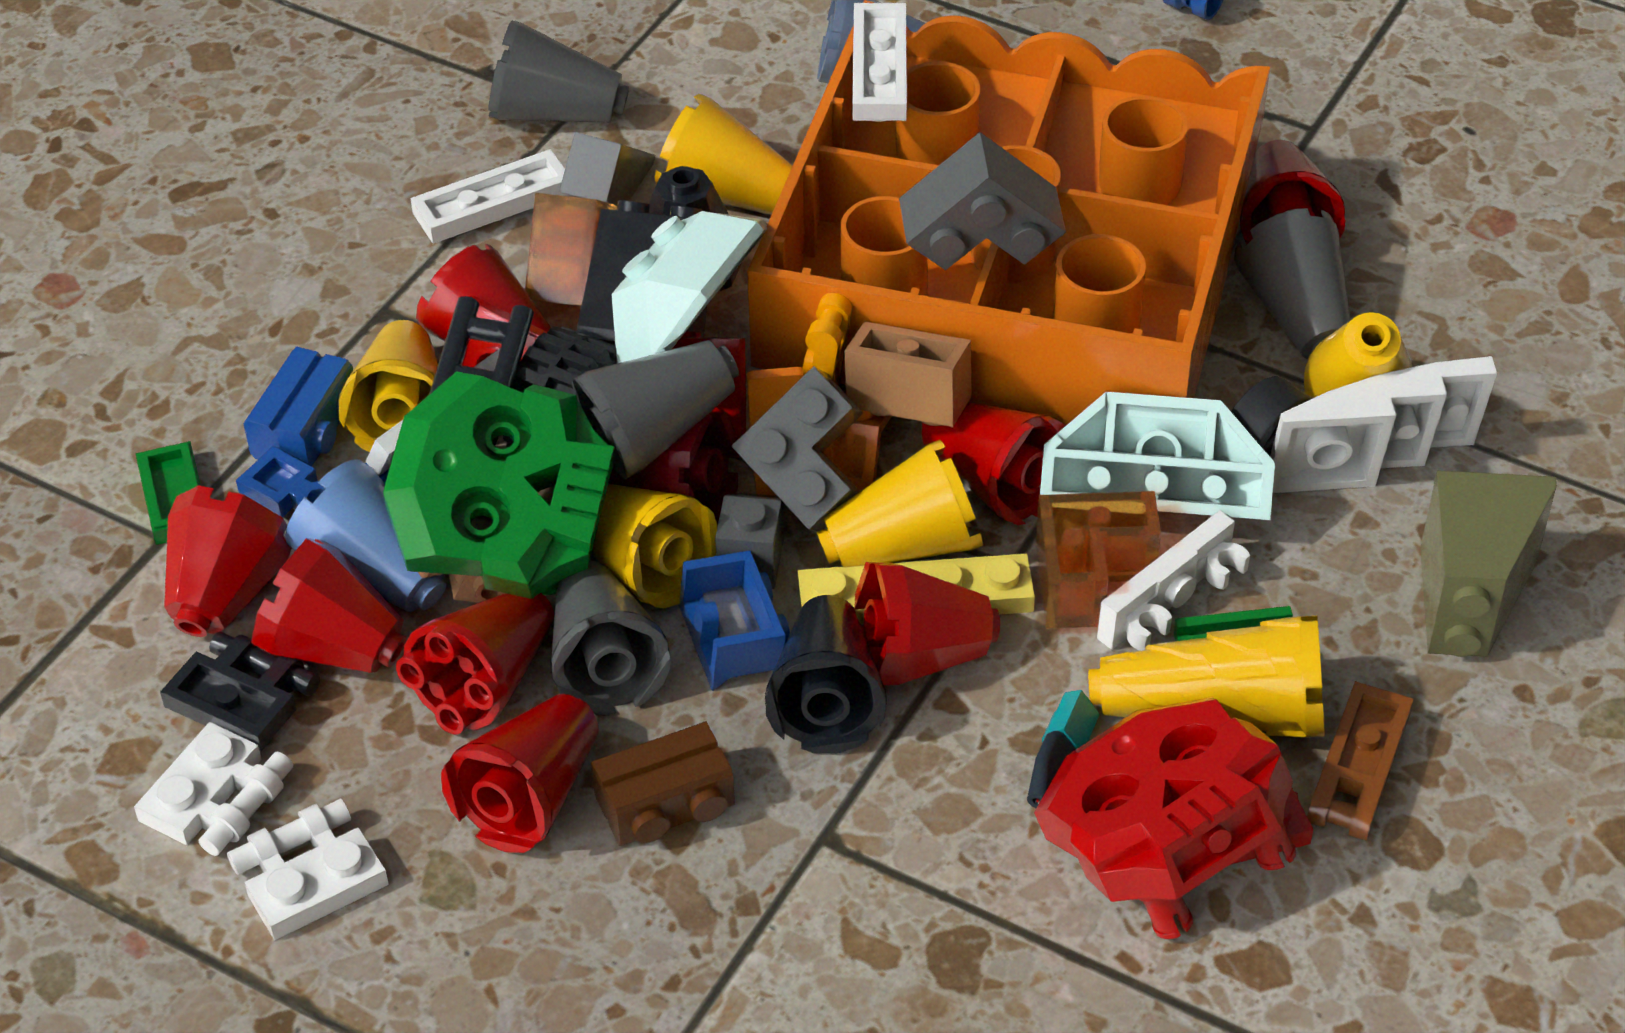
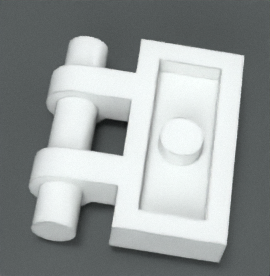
M209 722L138 801L134 809L139 822L185 845H188L202 828L207 830L199 839V843L206 852L218 856L229 842H238L250 828V817L263 802L271 803L284 787L282 780L293 768V763L283 753L274 752L264 765L258 764L262 759L257 744ZM236 789L240 791L230 804L225 803Z
M341 798L322 808H319L317 804L311 805L298 812V819L271 832L263 828L247 836L248 843L227 852L229 862L237 875L257 865L262 869V874L244 883L249 899L274 941L389 885L385 868L358 827L337 838L333 835L332 829L351 821L349 811ZM310 840L314 849L284 863L280 854Z

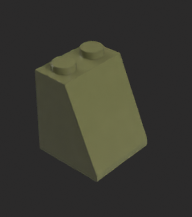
M1437 470L1420 547L1428 654H1445L1457 657H1488L1537 563L1557 487L1556 477Z

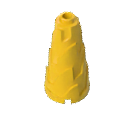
M1318 615L1267 620L1260 622V626L1207 632V638L1149 644L1143 651L1100 657V668L1089 669L1090 702L1093 705L1101 704L1103 715L1127 717L1137 710L1205 698H1215L1231 719L1235 717L1250 722L1259 730L1266 731V736L1325 737Z

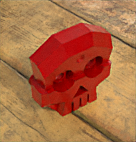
M1215 698L1199 699L1133 712L1068 754L1034 811L1046 840L1078 858L1086 878L1111 902L1135 899L1143 901L1152 921L1154 932L1162 939H1174L1181 936L1173 916L1177 915L1182 928L1186 932L1193 925L1192 913L1187 908L1182 896L1253 849L1258 865L1265 870L1273 871L1285 867L1277 850L1278 847H1281L1284 857L1289 863L1296 856V847L1291 841L1283 822L1285 804L1293 785V780L1278 745L1254 724L1235 717L1231 719Z

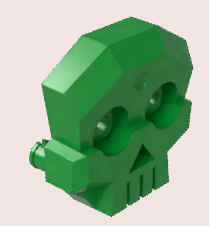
M456 371L404 416L383 494L385 507L407 571L482 576L485 589L532 599L540 593L550 596L556 594L558 581L588 569L614 464V446L607 445L593 430L577 399V395L534 384L524 389V393L484 376ZM501 435L508 436L513 440V444L506 449L497 448L492 442ZM555 485L551 505H549L538 492ZM486 516L493 523L485 530H478L471 525V522L475 517Z

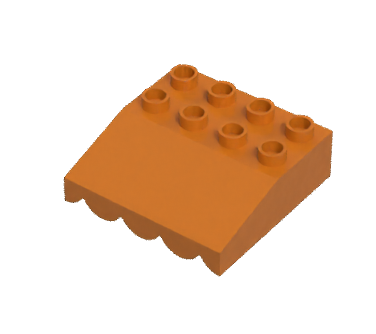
M867 0L863 1V3H874ZM942 16L925 23L916 32L910 31L906 25V121H853V25L766 226L767 230L760 240L747 271L751 367L761 369L802 368L808 349L805 337L811 323L818 320L816 310L820 300L827 293H839L850 300L853 308L846 348L864 322L971 340L972 397L969 402L1048 415L1067 425L1105 392L1194 398L1219 308L1262 127L1270 67H1244L1229 73L1221 81L1214 82L1205 69L1193 59L1171 50H1141L1128 55L1117 65H1112L1096 46L1072 34L1062 32L1041 33L1024 40L1017 48H1010L997 31L981 21L965 16ZM981 132L1056 187L1066 233L1026 264H1023L986 238L947 270H944L906 243L899 198ZM844 357L840 384L846 385Z

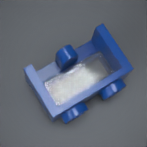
M750 550L683 562L679 608L712 691L732 677L774 670L790 635L785 615H777L772 604L773 591L769 576L766 572L759 573Z

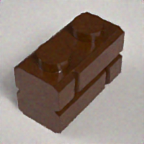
M707 721L591 762L595 797L605 818L608 819L609 826L619 846L636 840L641 843L656 841L663 837L672 827L694 819L698 822L714 820L727 807L735 805L732 768L722 749L718 747L717 740Z

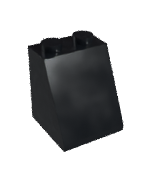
M618 200L617 210L601 209L577 332L596 339L615 341L612 293L626 278L622 272L623 268L639 253L652 247L655 241L651 236L665 221L674 216L683 220L703 210L671 206L670 216L649 214L650 204ZM707 306L686 331H700L701 337H704Z

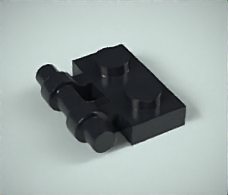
M221 631L217 632L210 642L209 649L211 653L218 655V657L213 659L196 651L160 691L163 705L165 708L206 726L209 722L214 723L257 744L259 751H262L296 711L294 697L290 692L296 690L304 695L312 696L319 686L320 676L304 669V664L299 659L284 656L277 657L252 644V639L241 634L232 637ZM251 670L262 676L259 679H257L246 673H248Z

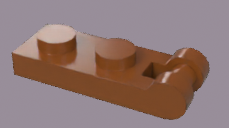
M1357 681L1354 682L1310 803L1307 817L1311 824L1325 828L1327 823L1349 829V836L1365 841L1368 840L1382 794L1411 714L1414 698ZM1337 791L1359 797L1357 806L1336 800Z

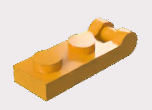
M827 293L822 296L816 310L818 320L811 323L805 337L808 349L802 367L804 375L813 366L826 372L838 386L840 385L853 311L850 300L839 293Z

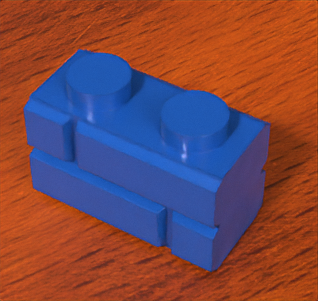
M296 346L243 423L250 454L255 459H259L274 446L312 466L320 453H329L334 445L337 427L340 424V393L344 383L353 372V365L349 360L325 354L322 357L317 351Z

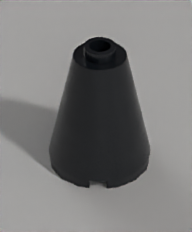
M834 595L814 597L802 606L765 692L766 717L774 732L782 739H785L786 734L801 742V749L811 753L837 754L857 748L869 740V732L878 723L881 726L885 719L886 690L857 613L847 600Z

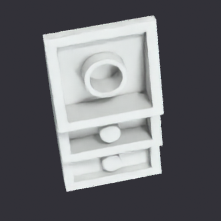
M1492 356L1434 362L1379 374L1328 391L1281 413L1270 456L1275 462L1273 493L1375 487L1381 468L1425 466L1430 448L1474 445L1497 376Z

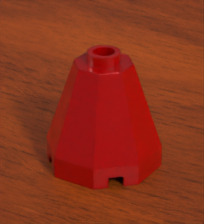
M200 485L176 496L168 515L164 607L170 618L174 620L175 627L195 637H205L207 633L215 634L225 630L285 564L292 550L285 540L284 533L287 524L283 517L244 494L228 491L224 501L212 499L210 497L214 488Z
M306 538L280 568L272 584L280 589L274 602L264 598L256 615L251 643L273 655L368 673L377 672L382 665L390 668L400 656L407 637L401 634L404 620L339 549L321 539L313 540Z
M890 562L865 563L855 592L854 609H865L864 626H862L884 685H900L986 656L991 643L997 642L1000 634V615L996 607H991L989 596L903 565Z

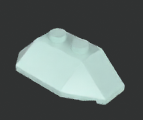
M701 211L683 220L674 216L661 224L651 236L655 243L649 250L639 253L626 264L622 270L626 278L612 293L617 363L671 350L762 238L767 230L765 220Z
M1105 392L1044 444L1040 502L1211 516L1221 510L1229 517L1270 520L1275 462L1221 400Z

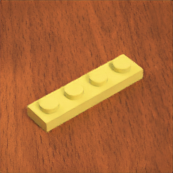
M1027 553L894 563L989 596L991 607H996L999 615L1034 612L1035 595ZM865 565L798 570L800 608L810 599L821 595L841 597L854 607L855 592ZM865 609L855 610L860 624H864Z

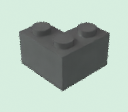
M981 132L899 198L906 243L944 270H947L986 238L1023 264H1026L1066 233L1056 187Z
M813 366L731 447L809 530L821 531L826 527L823 518L860 492L827 457L824 451L863 414V411L826 372Z

